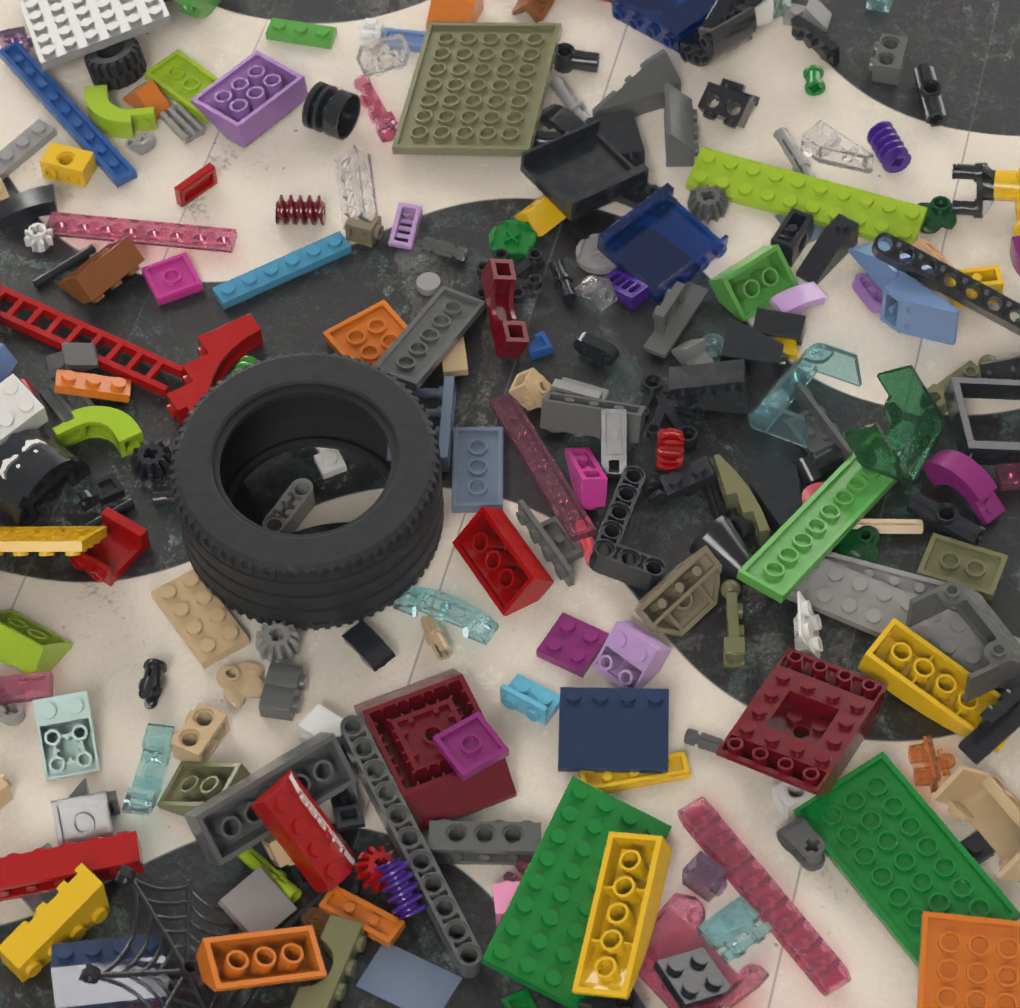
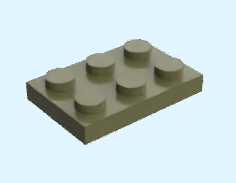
M933 533L917 570V575L944 582L958 583L967 588L974 589L985 600L992 601L1009 555Z

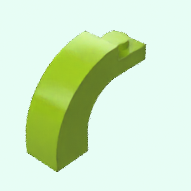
M107 85L84 87V97L89 119L101 132L113 137L129 139L131 137L134 138V132L157 130L154 107L119 108L110 102Z
M88 406L71 411L72 420L63 422L53 428L55 441L64 448L89 438H103L111 441L117 447L121 456L125 457L132 454L134 448H140L141 442L145 444L142 430L135 420L125 412L107 406Z

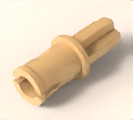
M433 615L423 616L420 621L426 634L425 640L427 644L432 646L437 659H448L450 657L448 653L452 655L453 651L446 640L445 631L438 626Z

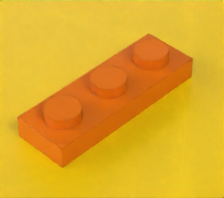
M57 369L54 393L129 403L131 379Z
M336 886L332 891H328L318 905L319 911L328 916L331 914L362 923L364 935L388 948L393 946L406 927L405 921L398 920V917L339 886Z

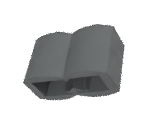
M277 662L270 663L259 702L261 717L293 721L295 713L299 714L302 702L299 696L301 691L306 690L308 681L307 675H304L303 666Z

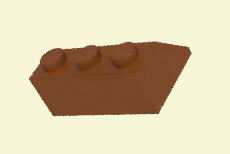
M129 236L108 243L57 284L82 304L91 301L95 304L105 297L104 292L107 289L113 290L122 284L121 278L126 274L131 276L140 269L139 264L145 259Z

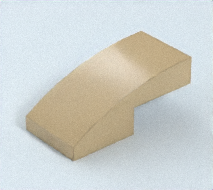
M461 337L442 360L443 376L468 375L464 337Z

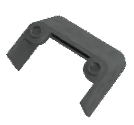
M947 582L910 599L906 620L908 628L954 607L985 646L983 656L989 665L968 675L963 700L966 703L1020 677V644L981 594L958 583Z

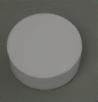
M432 272L422 273L416 280L417 290L424 296L435 295L441 288L440 277Z

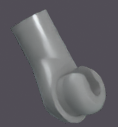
M145 134L146 138L141 137V142L131 137L127 139L125 145L133 152L143 155L155 147L156 141L151 134Z

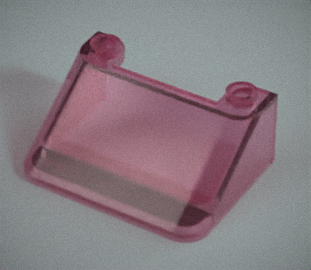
M675 893L658 912L647 952L638 975L668 1008H680L653 967L657 960L704 947L731 987L719 1001L697 1008H732L758 989L770 975L762 966L757 964H748L737 973L697 931V928L705 921V908L695 896Z

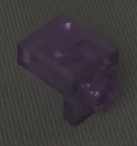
M24 26L0 31L1 49L15 41H18L29 54V48H34L31 35H26Z

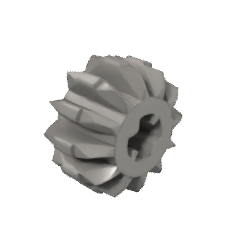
M273 619L272 625L263 624L262 630L257 631L255 646L262 660L268 659L270 663L275 661L283 663L284 659L292 661L293 654L299 653L300 635L296 632L293 624L287 626L285 620L277 624Z

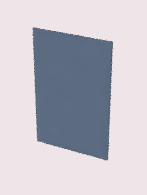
M381 945L356 984V987L400 1008H445L462 977L394 945L391 948Z

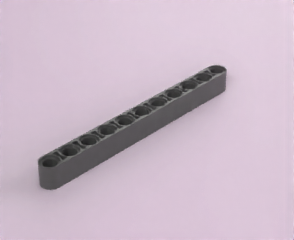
M357 715L346 716L340 724L342 744L399 857H402L401 861H410V865L405 869L406 871H414L415 874L410 879L412 882L419 883L415 889L417 892L423 893L420 899L422 903H427L428 906L425 909L457 972L465 978H473L481 971V949L365 722ZM352 730L358 731L356 734L347 733ZM363 752L369 753L367 756H360L359 754ZM374 774L380 775L379 778H371L370 776ZM388 796V797H391L392 799H391V800H388V801H385V800H382L381 798ZM395 819H402V820H404V821L401 822V823H394V822H392V821L395 820ZM408 841L416 843L412 846L404 845ZM419 864H424L427 867L424 869H418L415 866ZM436 887L439 890L437 892H429L427 889ZM447 910L451 912V914L443 916L440 915L439 912ZM461 934L463 937L461 939H453L450 936ZM470 957L475 959L476 961H474L473 963H465L463 959Z

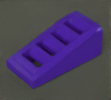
M614 269L598 281L599 286L630 310L635 309L649 298V286L617 269Z

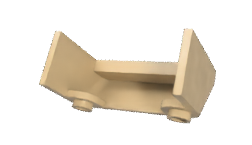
M959 766L931 796V799L947 804L949 807L948 812L954 819L970 822L1002 859L999 862L1001 869L997 874L1000 879L1008 880L1009 882H1020V800L996 775Z

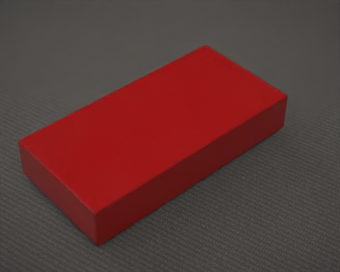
M209 162L174 187L176 202L179 206L183 208L218 183L215 166Z

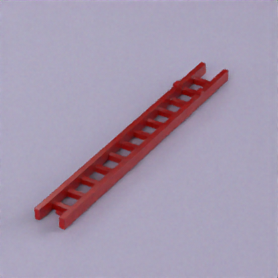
M0 285V302L5 299L14 303L7 313L0 310V323L61 351V343H74L81 334L92 338L93 340L90 343H94L96 348L101 343L106 344L113 349L106 357L97 354L98 368L112 373L116 377L131 379V383L164 398H167L169 388L167 385L153 380L158 373L163 370L179 378L184 376L182 366ZM22 308L34 312L26 322L15 317ZM42 316L54 321L46 331L34 326ZM61 325L73 330L66 339L54 335ZM121 352L132 356V359L126 366L114 362ZM141 361L153 366L146 375L133 371Z

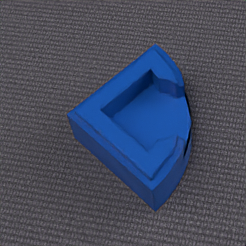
M544 330L534 336L528 347L530 361L553 353V347Z

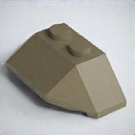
M707 545L703 546L672 569L640 599L634 611L650 631L682 637L717 604L722 564Z

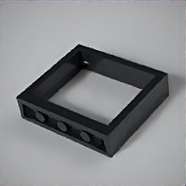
M951 377L944 391V398L957 451L967 455L979 465L1020 467V442L976 441L973 439L963 399L1020 400V380Z

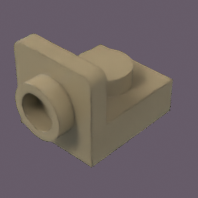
M375 215L371 223L348 217L345 222L346 240L373 247L377 239H381L384 232L381 216Z

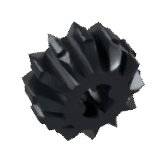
M151 439L149 444L146 445L141 442L140 448L133 449V455L130 456V464L135 476H139L142 482L149 479L153 483L154 479L157 478L163 481L164 475H170L172 453L169 447L164 446L162 441L155 444Z

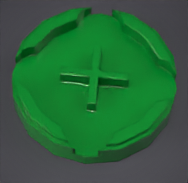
M506 220L502 222V225L498 227L496 225L489 233V247L493 254L497 249H505L508 251V259L520 260L526 258L529 250L536 247V232L526 222Z

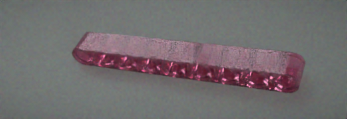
M700 797L678 810V817L684 828L824 996H828L851 981L850 973L843 962L704 797Z

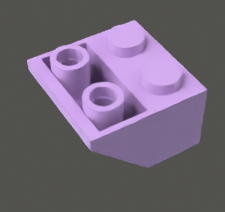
M632 620L616 621L592 667L620 688H643L660 672L672 649Z

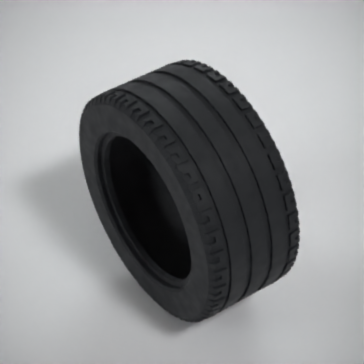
M301 351L300 354L291 352L288 353L289 355L283 356L279 354L275 358L267 357L264 361L258 360L253 365H245L244 369L235 370L233 375L228 374L225 376V380L218 381L216 383L217 386L208 389L207 394L201 396V401L196 402L194 409L188 412V418L184 419L183 427H180L178 437L175 439L171 458V484L186 553L195 573L198 574L199 579L206 588H210L214 596L218 597L223 604L227 603L228 608L231 610L235 609L241 616L245 614L248 619H256L261 624L265 622L270 626L274 619L277 624L285 620L287 626L293 624L295 628H302V631L312 628L314 631L319 630V628L327 630L332 626L342 627V624L346 623L351 625L353 621L358 620L360 622L366 616L372 617L375 612H382L384 607L387 605L390 607L396 599L400 600L403 597V593H408L411 590V586L417 584L418 578H422L425 569H428L430 566V561L433 560L435 551L438 549L444 521L441 455L434 425L424 405L420 404L419 398L414 396L411 389L407 390L406 385L403 382L400 383L397 377H391L388 371H382L377 365L372 366L370 362H362L356 357L352 359L349 355L339 356V353H333L332 355L328 354V352H322L321 354L316 351H311V353ZM388 444L391 452V460H387ZM302 448H331L351 453L371 464L387 481L378 499L358 518L336 529L316 534H287L269 530L250 521L232 504L239 487L256 468L273 457Z

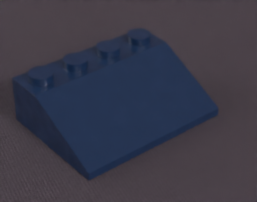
M560 687L559 772L668 773L669 689Z

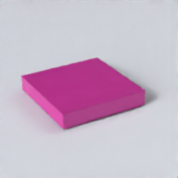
M186 252L141 268L142 275L158 306L204 290L203 284Z

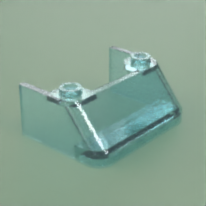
M824 343L811 345L785 369L748 413L750 426L755 430L808 448L810 442L805 416L786 410L795 399L796 383L802 382L806 386L818 372L860 387L862 380L857 355Z

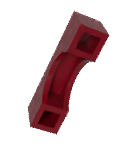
M490 258L480 276L496 356L520 358L529 344L526 322L518 321L514 311L513 299L517 278L513 260Z

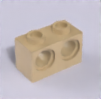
M199 702L194 711L191 710L186 716L182 728L176 731L171 738L174 758L182 762H208L230 730L227 714Z

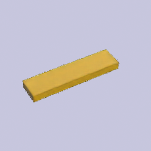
M681 751L668 754V773L579 771L578 778L605 793H613L690 779L691 772L686 753Z

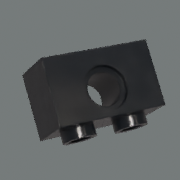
M794 208L790 210L771 239V245L779 244L789 267L794 265L813 236L814 216Z

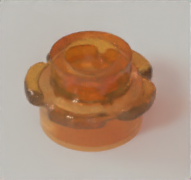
M310 907L306 913H303L301 922L305 926L313 925L315 934L324 931L329 914L322 909L320 910L319 907Z

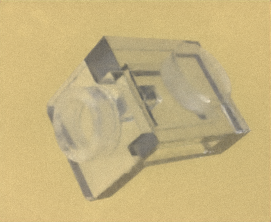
M590 275L585 277L582 283L575 287L578 296L593 300L597 311H603L617 301L616 293L608 278Z

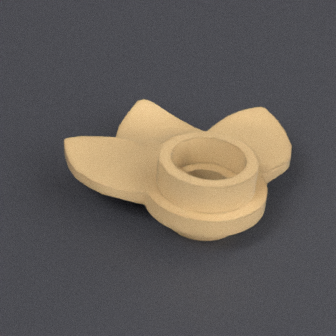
M243 662L238 666L230 664L222 666L218 670L216 678L220 687L224 689L226 701L240 708L245 697L260 698L264 687L260 677L264 674L265 669L252 662ZM226 674H230L235 678H229Z

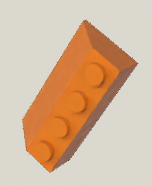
M313 925L203 938L196 954L202 981L215 992L321 979L327 976Z

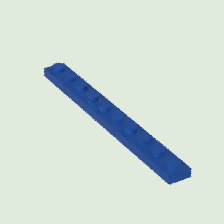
M18 41L0 49V58L83 150L94 152L97 166L117 188L137 178V172Z

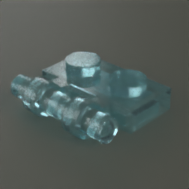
M739 896L697 927V933L715 952L725 946L727 949L721 955L726 962H730L735 957L740 958L746 953V949L754 943L759 944L765 940V935L772 931V927L767 921L759 926L754 925L759 921V914L742 896ZM742 932H745L747 934L739 941L737 939H734Z

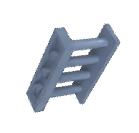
M444 376V386H439V388H419L416 392L413 391L415 397L439 398V401H442V406H438L437 409H426L430 419L441 421L440 426H436L435 429L441 455V472H450L457 392L454 376ZM389 444L387 450V460H391Z

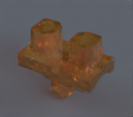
M931 735L923 736L921 744L908 747L910 764L924 763L925 767L913 769L915 786H930L931 793L936 792L939 788L938 782L941 780L940 771L943 776L950 775L949 769L953 768L956 764L955 757L952 754H945L944 749H938L936 756Z

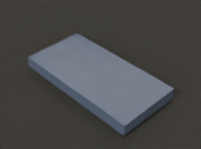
M453 427L452 513H477L482 506L503 510V427Z

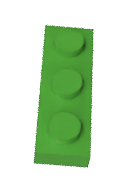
M271 18L266 30V40L332 49L337 36V27Z

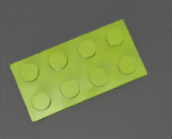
M179 49L144 73L145 79L147 81L153 80L160 91L176 103H179L204 124L209 122L191 103V99L218 80L217 77Z

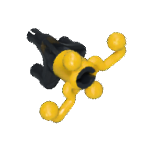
M975 163V165L953 164L952 179L974 180L977 186V197L975 201L953 200L952 212L955 215H972L974 218H983L994 201L1015 202L1017 222L1013 226V233L1015 236H1020V168L1018 171L992 170L988 163Z

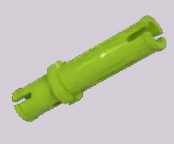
M251 847L237 856L252 871L260 867L293 904L299 900L302 890L287 879V875L283 870H277L254 848Z

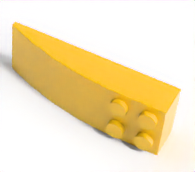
M896 618L891 620L865 653L857 669L871 679L887 684V690L904 703L964 738L977 728L982 720L979 715L990 704L995 707L999 703L997 699L1001 696L996 690H992L966 703L963 700L967 678L971 672ZM1010 736L1004 742H1002L994 750V752L998 753L1004 746V744L1007 742V740L1010 738Z
M609 832L572 988L573 994L628 1000L652 936L672 854V849L663 836Z

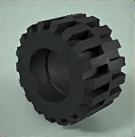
M135 37L84 56V62L94 86L107 85L108 91L119 90L134 84L143 77L147 70V63L139 42Z

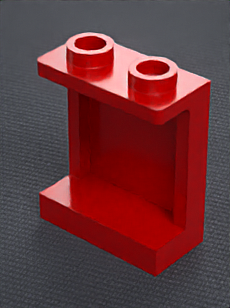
M107 507L101 513L103 523L100 526H107L108 536L102 539L99 544H94V547L87 548V551L81 552V555L70 556V563L77 570H84L89 573L97 582H104L112 586L150 546L147 529Z

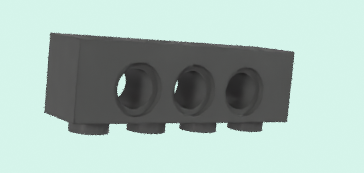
M448 819L429 820L428 847L437 864L528 866L542 838L541 822L529 820L522 822H506L504 820L486 822L474 819L466 821H450ZM454 839H462L459 842L453 841ZM484 839L490 840L488 842H481ZM510 840H517V842H515V843H510V842H508V841H510Z

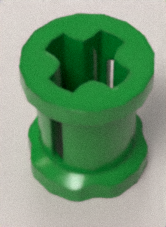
M810 65L803 71V77L806 79L805 92L811 96L821 95L825 91V83L822 81L824 71L818 65Z

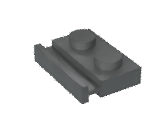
M55 383L48 386L49 389L39 391L40 398L60 423L72 420L71 411L95 406L88 397L54 393Z

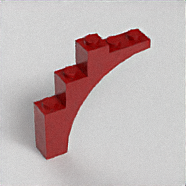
M250 313L197 337L199 348L196 350L199 358L182 365L184 376L181 379L184 386L167 394V412L171 419L176 418L180 426L183 425L184 419L188 418V412L194 409V404L201 401L203 394L208 393V389L217 386L216 383L222 380L243 356L263 346L261 328Z

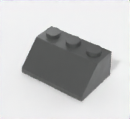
M664 83L666 167H693L694 157H697L699 154V143H694V140H698V126H693V123H697V109L692 108L691 98L669 83Z

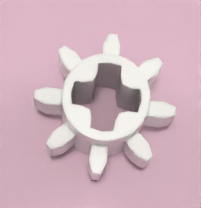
M366 18L365 23L360 22L358 39L364 40V45L376 46V41H381L383 37V24H378V19Z
M34 223L28 230H24L26 236L24 238L25 246H31L33 252H44L49 246L53 245L52 228L46 229L45 223Z

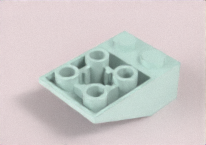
M82 691L33 700L46 781L100 771L89 693Z

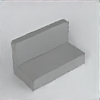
M563 377L561 380L555 378L552 384V392L603 400H606L609 395L608 389Z

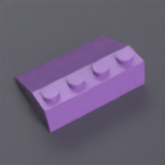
M256 50L193 97L191 103L227 139L244 148L304 102L308 92L303 75Z

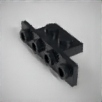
M1020 685L1013 691L1008 688L997 699L999 703L995 707L990 704L979 715L982 720L977 728L959 743L958 748L975 764H979L1020 727Z

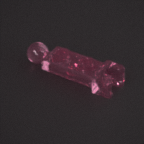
M359 75L354 80V88L358 92L363 93L360 95L362 106L368 108L371 122L376 123L378 137L381 142L394 140L397 131L395 126L398 125L392 111L387 113L372 86L371 79L366 75Z

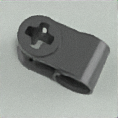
M797 817L776 831L780 844L786 851L791 853L804 869L817 871L824 866L825 855L823 853L825 851V843L803 817Z

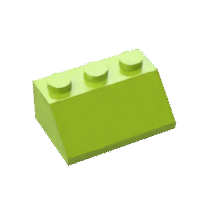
M13 609L0 610V661L6 665L17 667L23 675L36 678V676L49 674L72 648V642Z

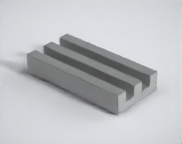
M179 103L175 104L174 109L169 107L166 113L164 111L159 113L160 119L185 144L205 134L204 128ZM171 117H173L179 123V125L190 134V136H187L186 133L171 119Z

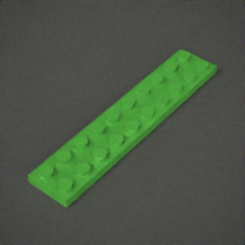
M875 430L852 456L738 570L737 579L782 603L917 461L919 453Z

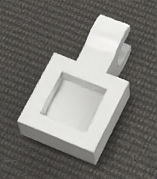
M315 447L318 454L313 455L314 462L323 479L347 471V466L339 450Z

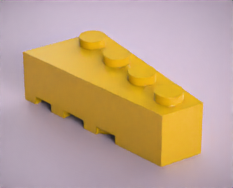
M83 863L75 869L78 874L69 883L63 881L56 888L59 892L49 903L42 902L35 909L33 919L30 922L23 921L0 944L1 961L23 983L29 978L35 977L42 967L51 961L52 944L81 940L90 928L95 924L103 922L111 912L103 883Z

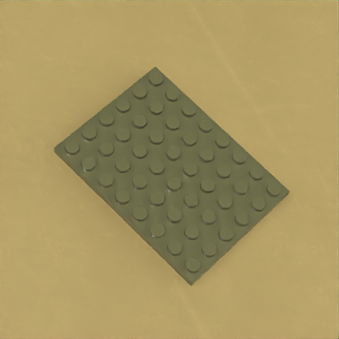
M429 22L393 141V154L521 156L526 150L532 149L562 33L561 23Z

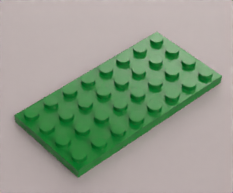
M884 752L879 753L837 780L828 796L816 795L793 810L796 818L799 816L803 817L816 834L823 839L825 843L824 853L918 969L923 911L1014 921L1020 919V912Z
M572 776L480 963L568 1008H578V1004L593 997L591 995L573 994L572 988L609 832L663 836L666 840L672 826Z

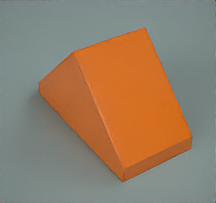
M153 80L137 86L123 97V101L133 108L154 107L156 121L160 119V112L164 111L166 113L167 108L171 107Z

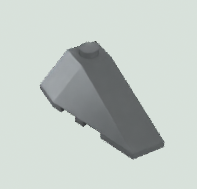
M662 49L646 59L640 65L642 69L633 77L629 75L624 79L625 84L617 92H610L592 109L593 117L633 111L635 117L664 108V83H669L681 91V79L667 52Z

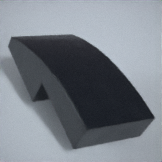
M363 620L341 635L345 643L357 652L361 660L374 672L385 666L396 656L381 637Z

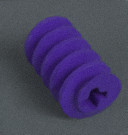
M882 121L875 124L869 130L867 141L882 164L883 169L889 173H897L907 168L911 162V155L908 154V149L904 146L890 121Z
M402 857L374 869L375 872H384V875L378 881L380 883L388 882L389 885L382 891L383 893L393 894L387 900V903L397 904L391 913L401 914L398 920L416 914L428 906L427 903L417 902L423 896V893L413 892L419 883L409 882V879L415 873L414 871L404 870L410 865V861H401Z

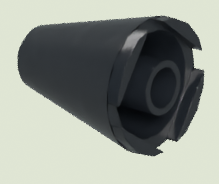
M722 515L705 528L707 532L702 538L699 535L690 546L689 552L694 554L700 548L707 545L722 564L721 574L729 579L736 580L744 587L747 584L737 579V573L753 555L731 520L727 516Z

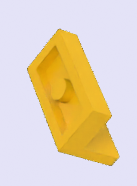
M544 194L514 216L516 220L529 222L538 237L546 234L566 218Z

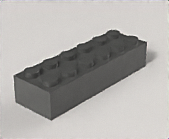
M318 733L184 814L208 864L222 866L272 835L250 805L289 770H292L318 806L358 782L334 733Z

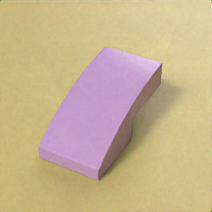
M808 282L780 292L773 296L769 302L776 311L801 315L805 307L824 305L827 297L815 282Z

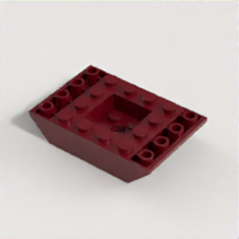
M788 647L717 749L716 755L817 796H828L874 725L887 690V684ZM803 734L807 737L800 739L795 737V735Z
M450 669L354 705L357 716L361 717L365 722L421 833L429 830V820L448 819L454 821L517 796L505 758L469 779L462 781L433 744V741L426 739L427 735L431 733L438 734L478 711L483 715L463 674L459 671Z

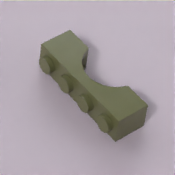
M330 914L320 939L322 952L333 962L332 968L326 978L317 984L299 987L290 1008H335L338 1000H343L347 988L346 980L348 976H353L357 965V960L355 959L358 952H363L367 941L362 923Z

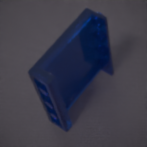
M611 0L612 15L616 20L625 23L679 53L681 52L680 40L703 23L716 0Z
M668 182L599 234L597 249L623 273L649 286V296L656 303L664 299L666 291L672 289L676 281L684 284L688 281L690 282L693 275L698 271H704L712 260L721 258L727 251L729 237L727 234L722 238L717 237L673 198L674 188Z

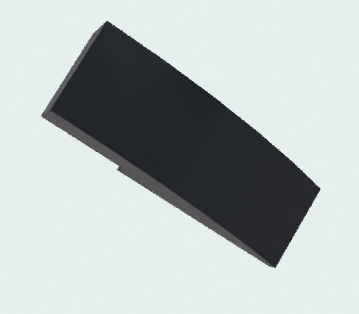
M50 184L25 190L0 201V229L31 225L36 223L35 217L58 214L54 185Z

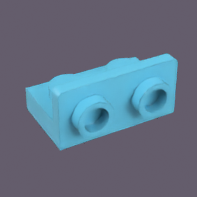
M517 674L508 686L503 684L500 687V700L503 705L510 710H517L533 722H539L546 726L559 709L560 695L520 674Z

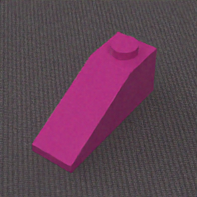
M589 447L565 448L564 453L571 484L579 506L588 510L606 507L608 478Z

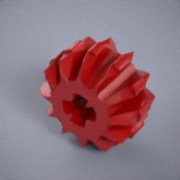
M675 428L661 429L657 433L655 462L657 468L664 471H672L681 467L684 454V434L682 430H676Z
M384 845L380 846L378 850L371 846L367 849V853L362 852L358 856L360 862L355 864L354 869L360 872L356 875V880H364L365 882L362 889H367L371 886L372 893L377 894L380 889L383 890L389 885L388 882L380 883L378 881L384 875V872L378 873L374 869L377 866L395 860L392 858L395 854L394 850L387 854L385 853Z

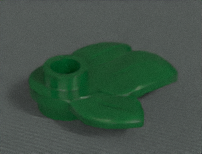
M936 196L930 203L922 202L917 204L928 208V213L921 228L923 233L933 234L939 231L941 227L951 230L956 225L957 217L952 212V203L947 197Z
M862 526L857 530L852 529L838 543L840 547L837 554L876 564L879 558L877 545L880 542L878 530L872 526ZM865 535H871L869 539H862Z

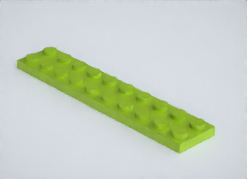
M701 147L685 184L686 190L689 191L696 190L698 185L701 187H705L707 184L709 187L717 185L719 190H724L729 202L785 217L794 208L813 215V224L826 227L840 213L859 224L858 237L874 241L879 234L887 232L913 245L918 239L928 213V208L706 147Z

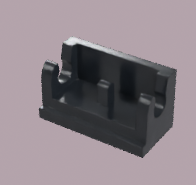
M757 308L753 329L764 335L796 340L797 345L802 346L806 329V316Z

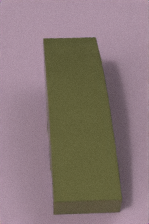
M719 454L714 455L713 469L726 510L736 508L737 513L755 528L754 534L758 546H763L769 540L770 529L761 507L739 474Z

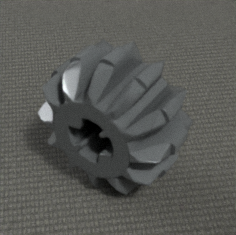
M708 184L705 187L698 185L696 190H691L689 200H687V208L690 211L691 218H697L698 222L705 220L707 224L710 220L718 222L719 217L725 216L728 207L724 190H719L717 185L714 187H709Z

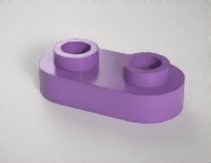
M867 273L857 274L852 283L853 290L871 312L881 313L883 291Z

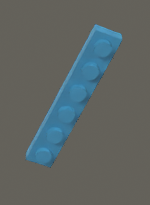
M338 231L213 287V295L225 310L352 253L351 245L342 233Z

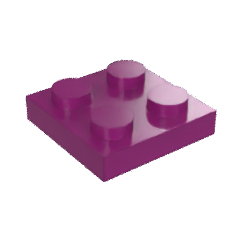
M562 613L536 650V656L583 678L597 658L609 633Z
M480 711L432 737L433 744L462 781L469 779L509 756V748Z

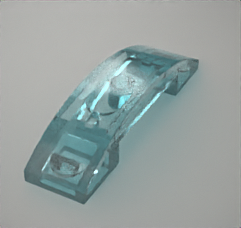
M411 587L400 598H397L393 604L394 609L417 617L422 612L463 629L464 637L485 645L488 644L499 628L497 622L477 607L453 595L434 589Z
M148 723L142 741L143 752L132 788L128 787L122 806V813L146 816L152 813L161 793L172 751L171 738L175 733L174 726Z

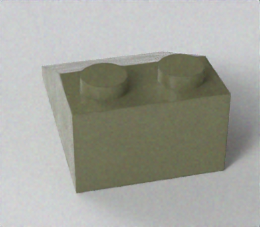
M181 762L157 806L160 809L184 816L187 812L249 776L250 772L242 763Z

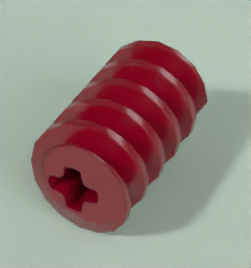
M280 195L276 202V225L279 224L281 219L284 225H288L290 218L293 225H297L300 219L303 225H307L309 218L312 225H316L319 219L321 224L325 225V202L322 201L321 195H318L316 202H313L311 195H308L306 202L303 201L302 195H299L297 202H294L292 195H289L288 201H285L283 195Z

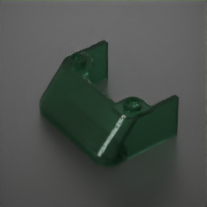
M908 365L884 371L877 375L888 394L883 407L884 415L891 423L887 432L884 434L877 422L844 430L842 433L856 456L858 463L863 468L902 483L917 479L945 428L941 412L914 367Z

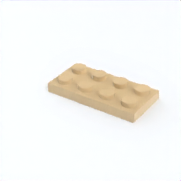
M194 569L151 591L153 600L204 669L250 644L248 636L219 598L214 596L210 588L207 589L204 583L201 582Z

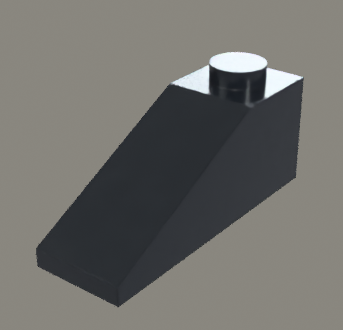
M839 213L825 227L797 270L796 276L806 282H815L818 285L849 253L848 249L858 244L859 224Z

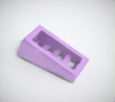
M398 203L388 246L412 250L423 215L422 206ZM403 216L412 217V218H414V219H413V220L404 219ZM401 223L412 225V227L401 226ZM398 231L410 232V235L398 233ZM396 237L408 239V242L397 241Z

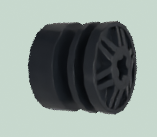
M320 81L311 88L306 97L302 110V123L304 127L321 133L324 131L325 135L344 140L351 134L357 123L361 108L360 98L357 94L343 89L338 90L337 87Z

